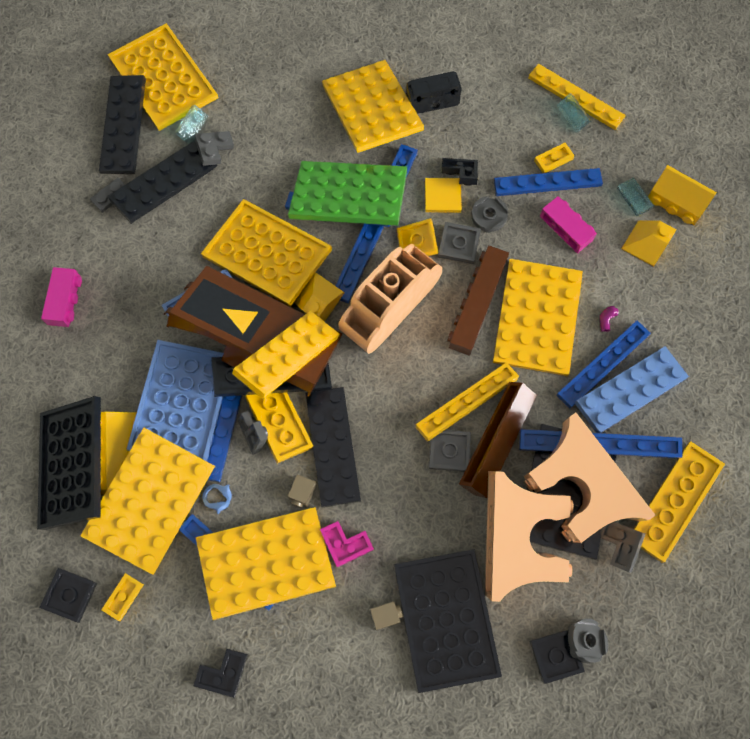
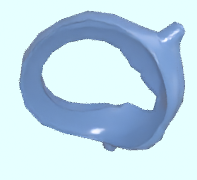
M212 484L208 486L202 496L204 505L209 509L216 510L217 514L226 509L232 498L229 489L230 485ZM217 488L227 500L226 502L208 503L207 493L211 489Z

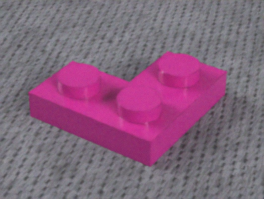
M339 521L320 529L337 568L374 550L366 531L346 539Z

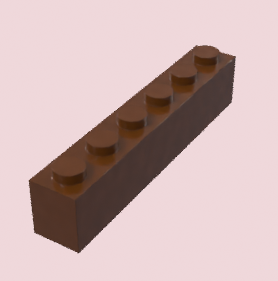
M489 245L486 252L482 251L479 261L482 263L480 267L476 266L473 277H475L474 283H469L466 292L469 293L468 298H464L460 309L463 311L461 315L457 314L454 321L455 331H450L447 339L450 342V349L468 356L471 355L509 252Z
M508 383L459 482V485L475 496L488 498V471H501L537 396L524 383Z

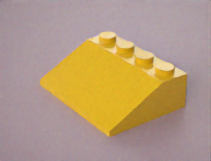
M101 412V495L106 493L130 452L127 451V446L137 412Z

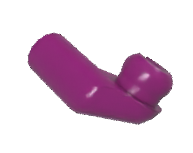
M608 306L600 314L601 332L610 331L609 320L619 313L616 307Z

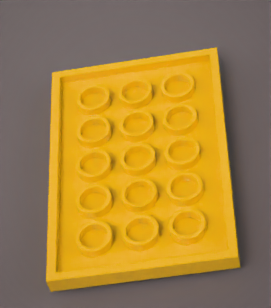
M167 23L107 54L121 76H145L143 109L158 131L218 99L216 91Z
M386 60L322 81V85L357 153L424 130V124Z
M243 199L202 251L201 255L208 261L222 269L228 270L229 273L291 307L332 251V246Z
M509 259L493 363L503 365L507 362L513 367L569 376L583 271Z
M143 428L101 499V517L89 520L80 536L154 575L215 466L154 432Z
M316 507L196 537L213 620L336 587L324 538L320 531L321 526Z

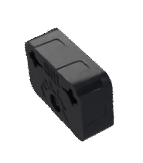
M452 71L414 79L406 84V96L417 114L460 104L462 87L457 72Z

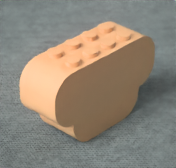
M413 244L408 245L405 249L401 247L396 248L358 287L351 299V305L339 321V330L368 354L372 353L432 290L442 274V267Z

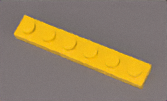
M537 64L529 74L528 79L614 130L617 129L626 116L540 64Z
M506 362L418 422L416 429L427 442L501 392L507 387L509 382L518 380L519 375Z

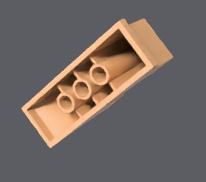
M574 413L562 423L561 438L550 456L524 476L526 479L524 481L525 485L530 491L534 490L536 493L554 486L561 479L573 481L579 486L583 495L582 505L576 513L570 515V518H567L561 525L564 530L562 534L568 542L582 543L602 527L620 519L647 521L655 516L577 413Z
M488 471L485 596L491 601L500 602L513 589L533 582H569V577L572 576V565L569 564V560L546 552L536 553L530 544V532L533 526L543 519L561 520L570 518V513L573 512L571 496L533 493L514 484L504 472Z

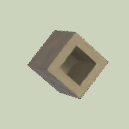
M297 474L288 494L291 504L302 508L303 505L308 507L317 486L316 482Z
M395 602L370 609L376 631L400 623L399 618L403 617L400 605L395 606Z

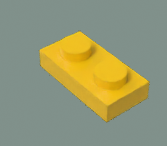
M563 143L536 156L534 162L542 173H547L573 160L574 154L567 144Z
M125 573L101 610L117 621H121L144 584Z

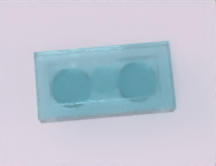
M568 94L557 104V107L575 132H579L591 122V119L573 94Z
M192 105L175 133L186 143L190 144L194 141L195 134H198L208 115L196 105Z
M634 178L617 187V190L636 216L653 208L654 205Z

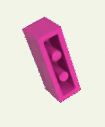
M559 196L541 211L540 217L577 254L590 244L597 234L594 228L588 225L580 214L574 212L569 207V204Z
M53 267L41 317L47 325L69 327L70 322L74 320L73 308L74 304L78 302V287H81L82 278L75 269Z

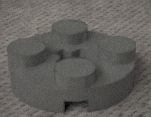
M482 197L473 206L471 213L472 221L477 228L484 232L497 231L506 223L508 208L499 198ZM486 212H493V217L486 216Z
M588 618L578 620L571 624L568 629L571 656L587 664L601 661L602 656L606 655L608 651L607 635L604 630L600 629L599 623L595 620ZM586 636L587 639L591 640V644L586 643Z

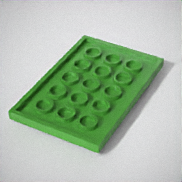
M301 161L288 212L289 219L398 226L407 166Z

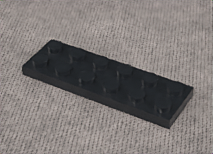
M144 75L110 77L99 172L101 174H135L146 83Z
M194 140L108 195V198L129 223L132 224L217 167V164L203 166Z
M211 357L214 397L256 395L255 392L232 374L234 367L222 361L223 357ZM329 363L312 391L332 388ZM285 381L270 394L305 392V390Z
M344 387L313 391L310 396H307L309 392L305 393L321 507L361 502Z

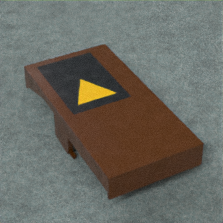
M209 266L203 269L194 282H189L184 288V290L188 288L174 307H169L163 314H169L166 327H174L204 335L225 345L222 361L234 368L305 315ZM337 331L339 333L337 340L286 381L309 392L307 396H310L335 352L343 333Z

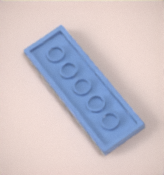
M665 346L581 397L575 402V405L594 431L602 433L683 382L689 376Z

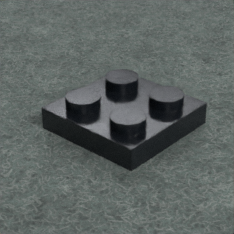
M58 568L39 608L80 623L97 582Z
M569 630L529 641L543 684L585 672L582 662L578 658H573L570 654Z

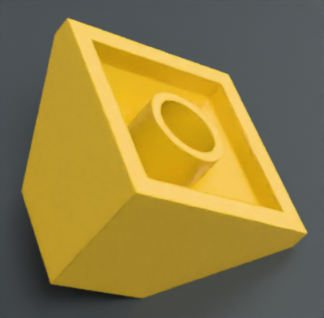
M638 220L621 249L654 267L677 229L662 221Z
M315 273L294 303L305 313L312 311L325 322L345 292L318 273Z

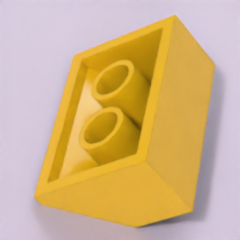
M667 165L647 199L653 205L666 209L669 214L682 218L685 223L695 225L717 192Z

